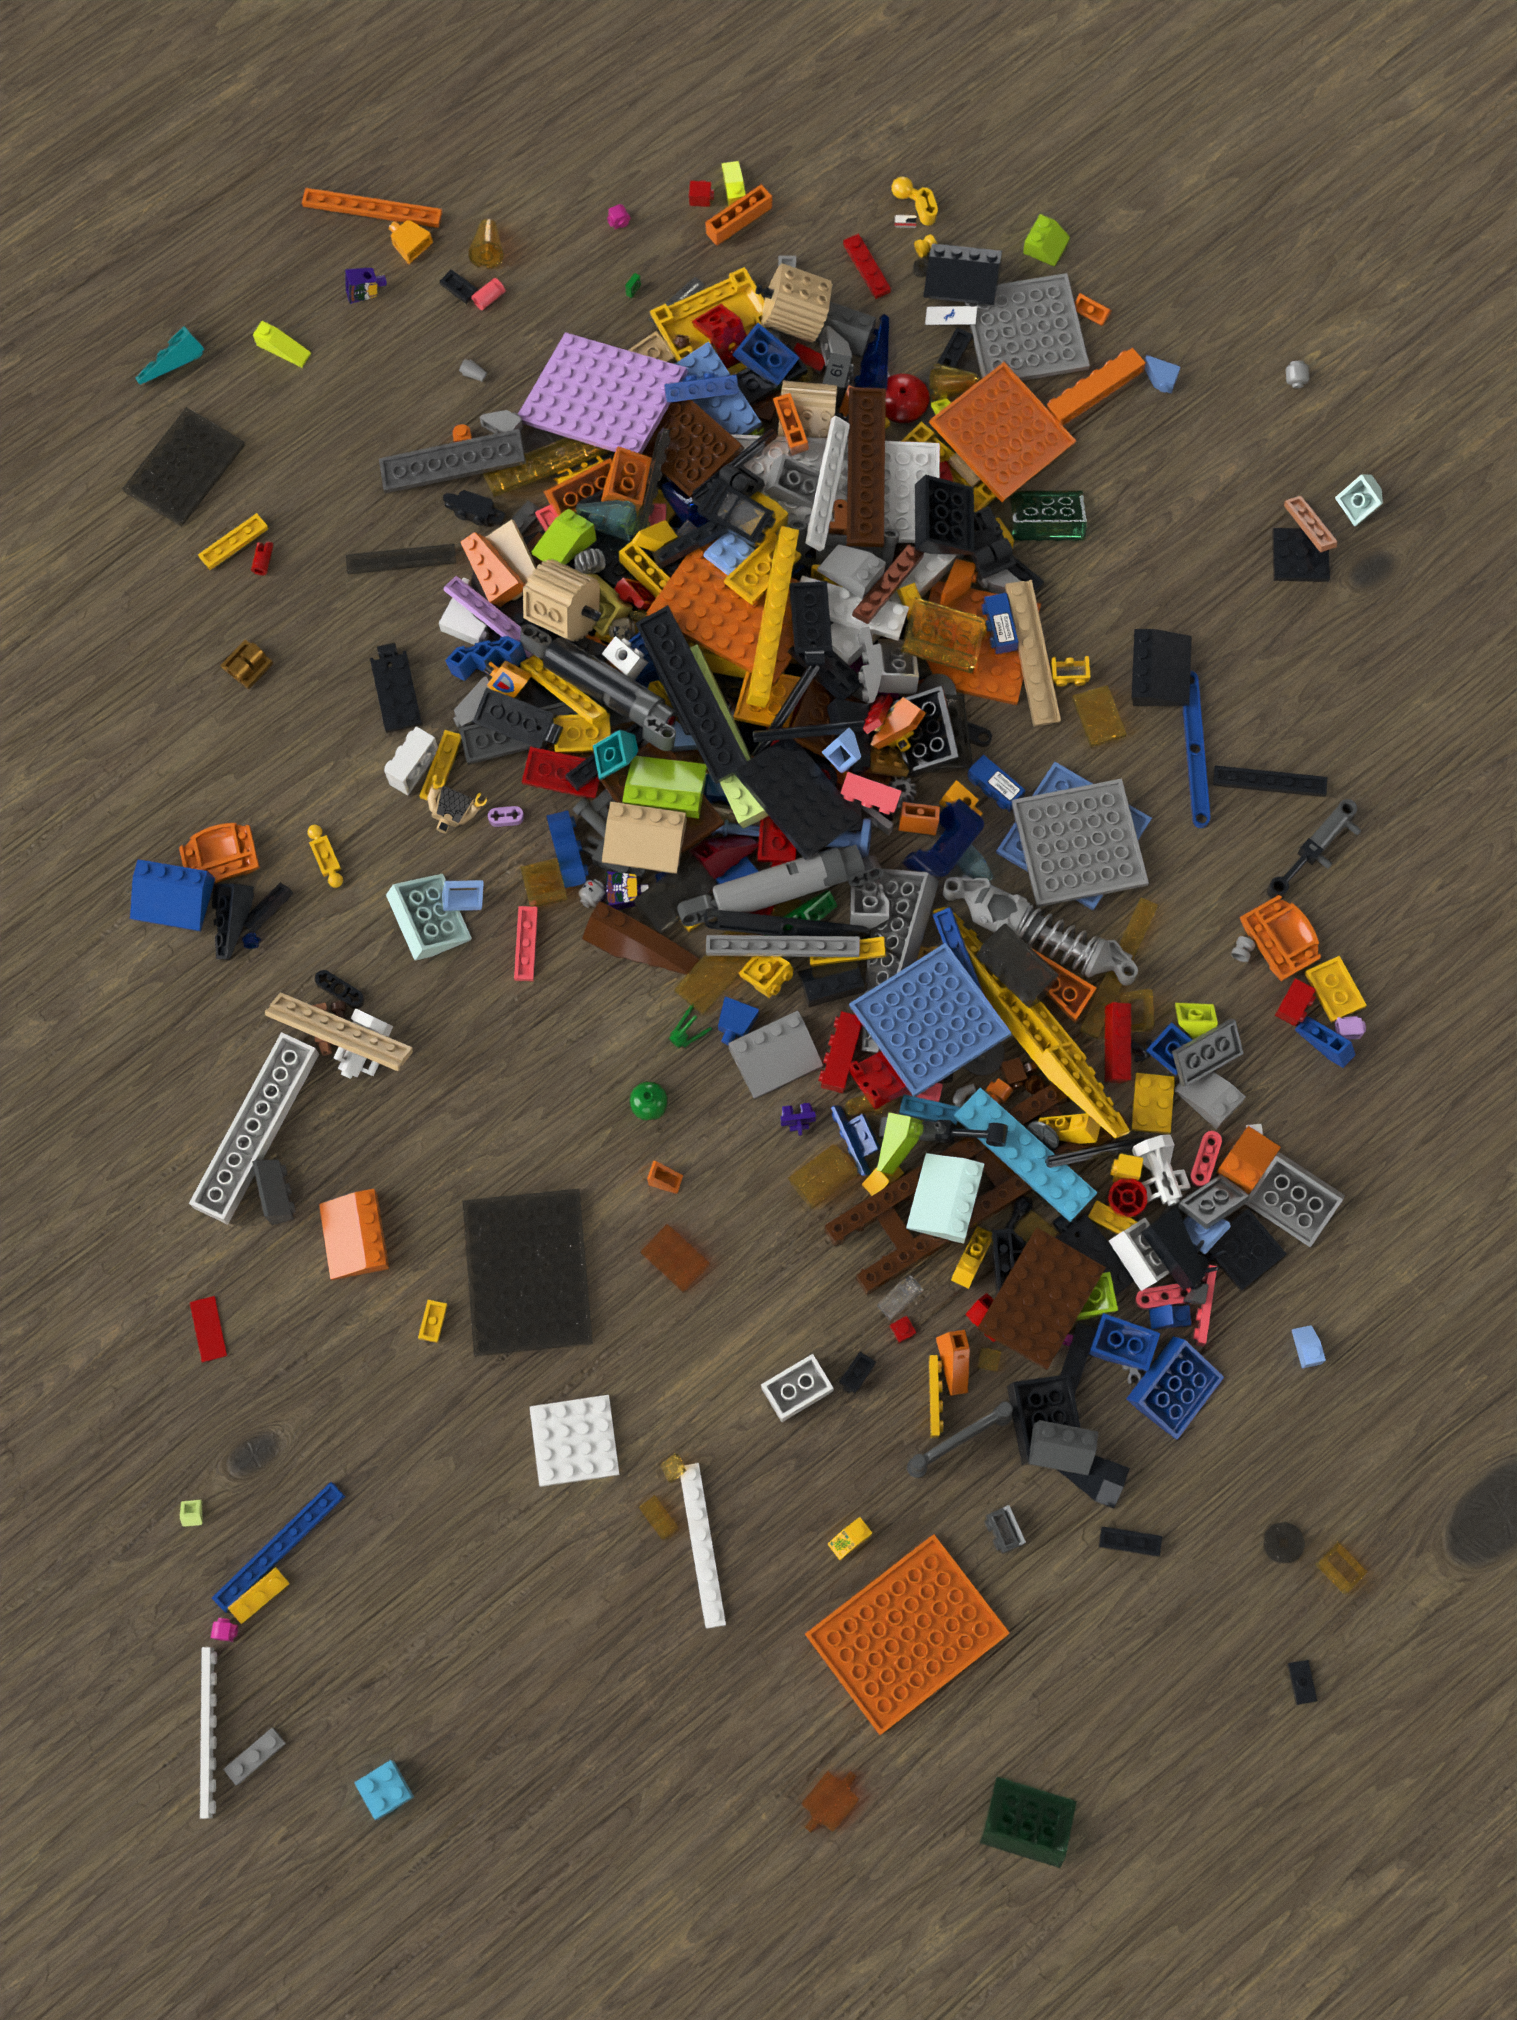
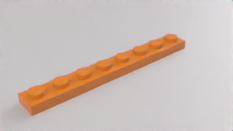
M305 188L302 199L303 207L398 222L410 220L417 225L439 228L443 213L442 209L310 188Z

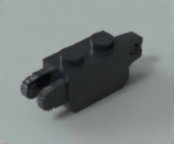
M466 490L460 491L459 495L453 493L443 495L446 508L454 511L455 516L461 520L467 519L473 521L478 526L484 525L489 527L490 523L502 526L505 520V513L494 508L493 501L490 498Z

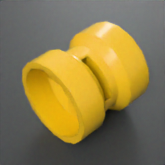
M932 234L925 236L923 240L919 239L914 242L915 250L919 257L927 256V253L931 250L932 243L937 244Z

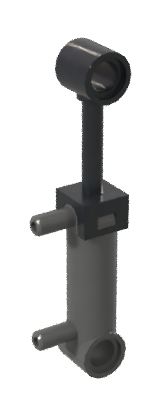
M1342 800L1316 832L1300 847L1297 854L1301 857L1284 877L1278 876L1272 879L1267 888V894L1271 899L1278 895L1282 896V899L1284 898L1289 889L1288 882L1306 862L1313 865L1317 860L1329 869L1332 862L1325 858L1322 852L1344 827H1347L1355 835H1359L1361 829L1351 822L1357 812V805L1353 800ZM1342 809H1348L1350 813H1344ZM1274 886L1281 887L1282 891L1275 890Z
M888 1117L881 1118L878 1137L882 1140ZM951 1120L923 1121V1133L919 1136L920 1141H938L940 1144L954 1145L955 1137L986 1138V1144L990 1146L1005 1147L1008 1126L1002 1123H989L987 1130L956 1129V1125Z

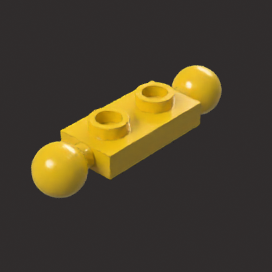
M311 825L307 830V834L314 840L309 842L323 876L329 875V885L333 888H338L343 884V877L336 873L341 870L327 835L321 837L322 828L319 825Z

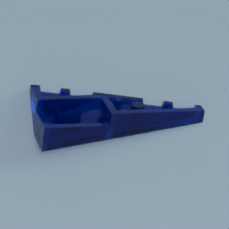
M885 314L879 318L881 320L879 329L874 330V341L868 344L860 364V374L854 378L856 382L855 387L882 388L887 390L889 317Z

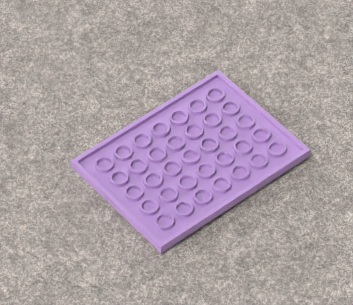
M565 333L518 415L522 419V424L613 452L619 446L642 454L671 403L666 401L664 384L682 382L688 370L683 366Z

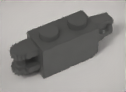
M590 836L588 842L598 848L596 851L587 846L582 848L584 853L592 857L593 865L607 872L635 874L639 879H642L647 869L602 863L604 839L600 841Z

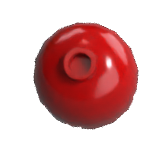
M1119 1179L1109 1190V1206L1120 1217H1135L1147 1205L1146 1188L1136 1179Z

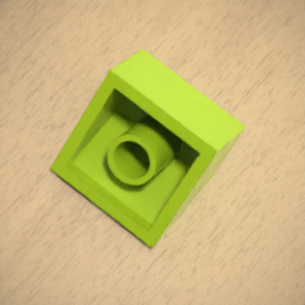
M1040 214L1025 240L1023 253L1055 267L1070 237L1057 221Z

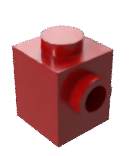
M704 180L690 181L689 206L710 207L711 200H714L715 190L711 189V182Z

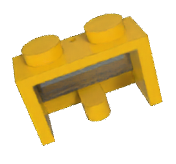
M1085 656L1084 661H1074L1072 657L1066 658V661L1056 662V657L1051 659V675L1053 684L1056 683V686H1066L1067 683H1075L1076 686H1082L1089 682V656Z

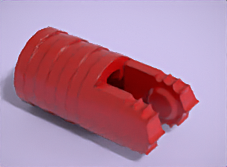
M261 542L257 543L251 571L254 574H267L273 542H266L265 546Z

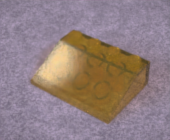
M915 597L904 634L901 652L972 674L979 658L986 618Z

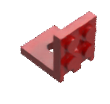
M719 304L692 320L693 327L710 339L713 349L726 369L740 362L732 355L747 336L740 317L723 304ZM735 343L734 348L729 351L730 344Z

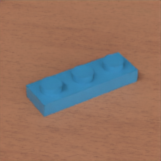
M903 1094L899 1114L930 1122L951 1120L956 1125L957 1120L954 1118V1114L960 1107Z

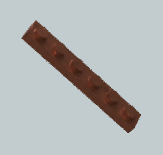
M908 544L853 610L852 616L869 624L922 560L924 552L917 551L915 547Z

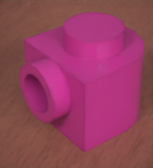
M619 204L608 209L607 221L610 227H614V229L623 228L629 224L630 216L624 205Z
M218 1618V1622H213L211 1639L233 1642L234 1637L238 1633V1625L230 1623V1619Z

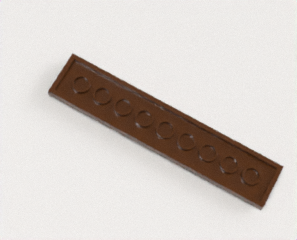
M849 387L848 423L850 427L848 431L846 546L884 547L886 389Z

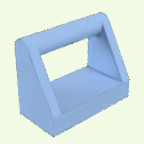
M850 728L845 730L822 751L840 773H844L861 758L855 734ZM840 746L851 756L846 761H844Z
M483 880L444 882L442 891L443 911L482 909ZM449 888H477V890H449Z

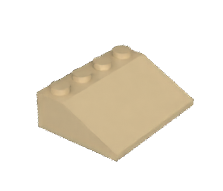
M610 802L602 863L677 874L687 822L686 813Z

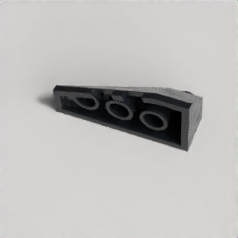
M214 884L212 909H216V918L213 919L214 926H217L218 932L215 936L216 959L230 960L254 899L253 886Z
M1095 1456L1088 1475L1061 1470L1057 1471L1084 1491L1093 1501L1114 1509L1130 1468Z

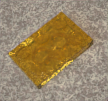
M1108 685L1072 696L1090 747L1126 737V731Z

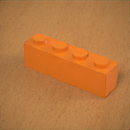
M762 184L706 221V234L716 246L772 209L771 194Z

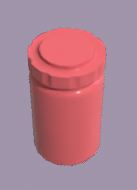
M493 278L473 294L471 298L475 305L483 311L499 298L501 294H504L506 290L497 278Z

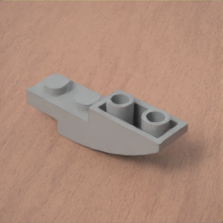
M864 627L860 630V634H858L859 645H863L862 660L867 665L861 667L860 672H858L859 682L863 683L864 690H862L863 700L867 701V704L870 706L876 698L881 682L882 650L881 644L873 645L870 628Z

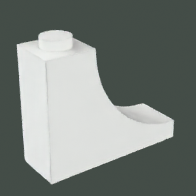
M463 577L462 581L471 587L470 580ZM452 597L439 622L440 630L473 645L478 642L487 641L489 637L487 625L479 621L468 609Z

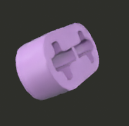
M517 806L499 807L489 811L488 819L489 823L494 827L514 826L523 822L524 814L522 809ZM514 812H517L519 815L517 819H513ZM495 814L499 815L498 821H495L493 818Z

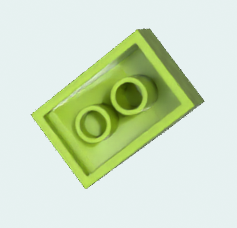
M568 508L554 519L532 550V555L541 561L546 562L548 559H554L566 565L577 554L597 541L594 524Z
M888 1113L877 1171L894 1174L918 1142L919 1136L922 1135L924 1129L922 1120Z
M1105 1272L1101 1275L1076 1321L1100 1316L1103 1313L1108 1314L1118 1311L1110 1272Z

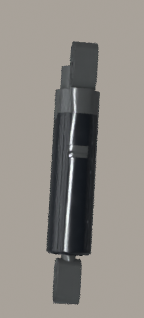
M522 626L520 642L523 649L539 658H543V666L642 726V737L647 742L663 751L673 749L676 735L673 727L677 711L666 705L665 699L567 639L559 637L552 641L551 636L535 626Z

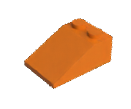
M617 446L604 486L601 503L635 515L643 504L652 458Z
M1247 1126L1216 1173L1222 1174L1244 1192L1250 1194L1281 1147L1250 1126Z

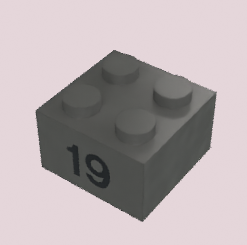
M830 353L823 384L837 385L836 405H842L848 385L853 382L854 364H851V356Z

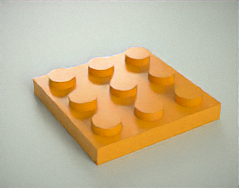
M746 671L733 718L737 721L769 727L801 677L782 674L776 685L771 686L769 701L766 707L763 708L747 704L752 674ZM794 709L782 728L790 727Z

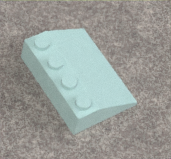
M443 874L393 884L386 894L414 960L432 957L472 939L460 911H443L442 891L446 881Z
M926 1153L906 1229L964 1244L984 1163L964 1158Z

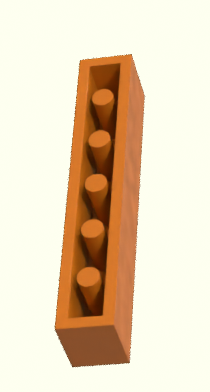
M1133 348L1128 351L1124 350L1116 359L1109 360L1104 367L1094 370L1086 379L1079 380L1073 388L1066 389L1058 398H1052L1047 403V409L1064 426L1143 373L1146 363Z

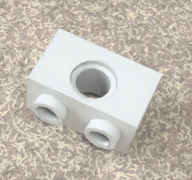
M615 636L602 655L626 676L635 680L648 662L643 658L644 654L640 650L631 648V642L625 638L621 640Z

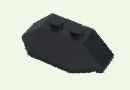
M1012 1228L992 1230V1258L996 1295L1027 1244Z

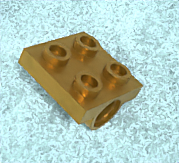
M245 639L220 666L249 690L273 665V661L256 644L249 643Z
M870 746L871 767L866 771L867 773L907 777L909 770L899 750L895 748H881L878 750L874 746Z

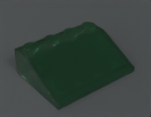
M1016 491L1010 496L1011 534L1014 540H1085L1087 520L1083 491Z
M996 1777L982 1829L980 1844L1061 1868L1067 1853L1077 1801Z

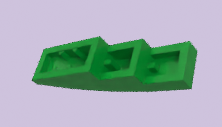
M827 890L784 917L820 921L836 908L837 904L831 892ZM785 925L783 929L790 930L793 926Z

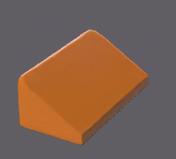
M1079 293L1074 303L1077 313L1101 326L1112 312L1111 309Z

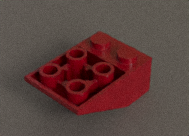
M733 834L726 837L703 840L692 848L689 853L699 869L716 879L724 875L725 871L737 865L746 855L753 853L759 843L746 835Z

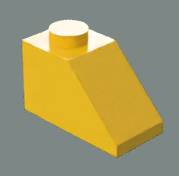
M663 520L639 531L632 540V543L655 552L659 548L675 541L678 536L667 521Z

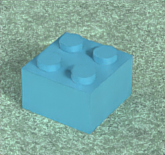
M393 1760L386 1762L355 1782L358 1791L375 1820L381 1819L414 1798Z

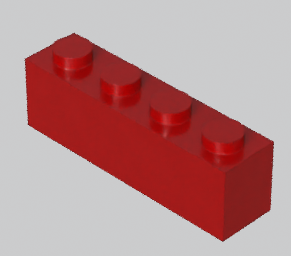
M1112 1002L1105 1006V1082L1125 1083L1131 1080V1003Z
M841 1011L840 1017L836 1016L835 1035L831 1034L830 1053L826 1052L823 1063L826 1064L825 1071L821 1070L818 1081L821 1082V1088L844 1094L850 1072L849 1064L853 1061L862 1023L856 1015Z

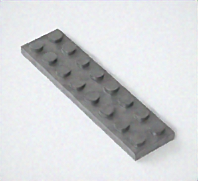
M520 429L379 458L385 494L526 464Z

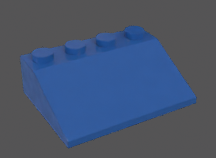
M138 859L132 880L130 919L201 932L215 877L204 870Z
M1173 1337L1126 1399L1138 1411L1174 1439L1178 1440L1223 1380L1224 1376L1186 1340Z

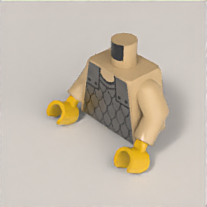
M437 775L433 776L434 785L431 786L427 797L432 817L439 820L436 830L442 833H447L450 825L457 827L459 824L464 825L477 814L481 808L480 806L485 805L487 802V797L484 801L478 800L481 793L477 794L475 802H473V798L443 786L445 783L444 778L442 777L440 782H436Z

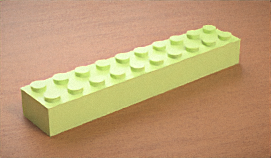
M696 644L690 647L746 760L749 761L752 759L707 660L702 650ZM735 774L720 782L734 815L743 829L769 816Z

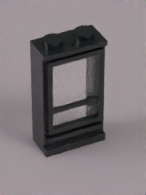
M718 478L697 509L699 515L755 548L758 544L763 543L766 537L765 532L768 528L771 529L776 521L773 510L771 511Z

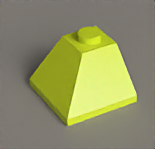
M1175 1003L1178 1024L1193 1039L1218 1025L1214 1004Z

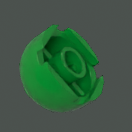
M646 1081L634 1087L630 1094L629 1104L637 1118L643 1121L656 1120L665 1113L668 1107V1097L666 1091L659 1084Z

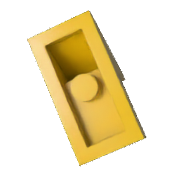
M898 1167L892 1175L877 1171L876 1168L862 1183V1186L873 1196L904 1175V1172Z

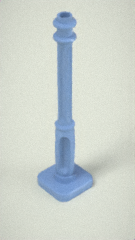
M726 819L724 821L725 825L711 833L713 836L716 833H721L724 837L728 834L759 837L760 826L750 825L743 829L740 824L730 823ZM863 819L862 831H857L856 833L847 831L825 847L847 848L856 845L861 858L869 856L871 819Z

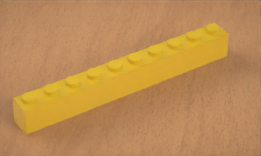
M781 526L776 538L747 704L763 708L766 707L770 697L799 530Z

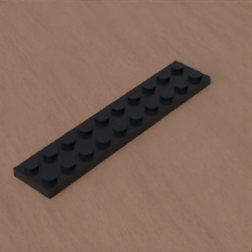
M667 605L636 622L635 624L714 782L717 784L734 775L735 769L741 765H749L670 607Z

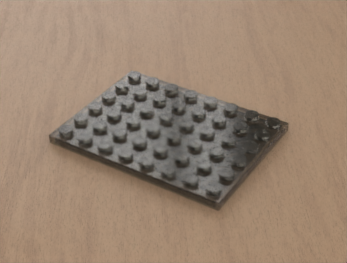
M580 1189L463 1200L474 1356L593 1344Z

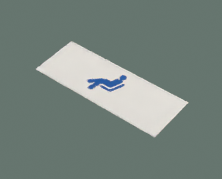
M977 306L927 307L925 325L976 324Z

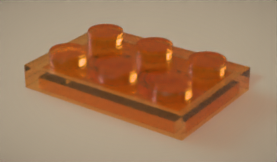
M668 1224L640 1251V1254L683 1293L710 1265L699 1252Z

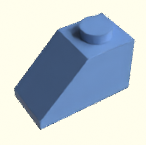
M1147 355L1144 369L1154 388L1161 392L1172 393L1181 367Z

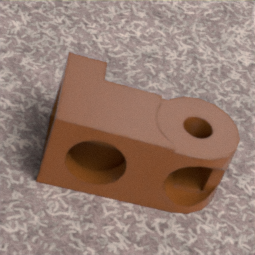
M837 499L834 501L832 509L834 521H830L828 533L847 535V502L843 499Z

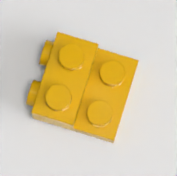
M753 956L738 974L741 978L754 985L756 990L770 998L772 995H777L780 992L784 981H789L792 978L794 969L790 962L780 956Z

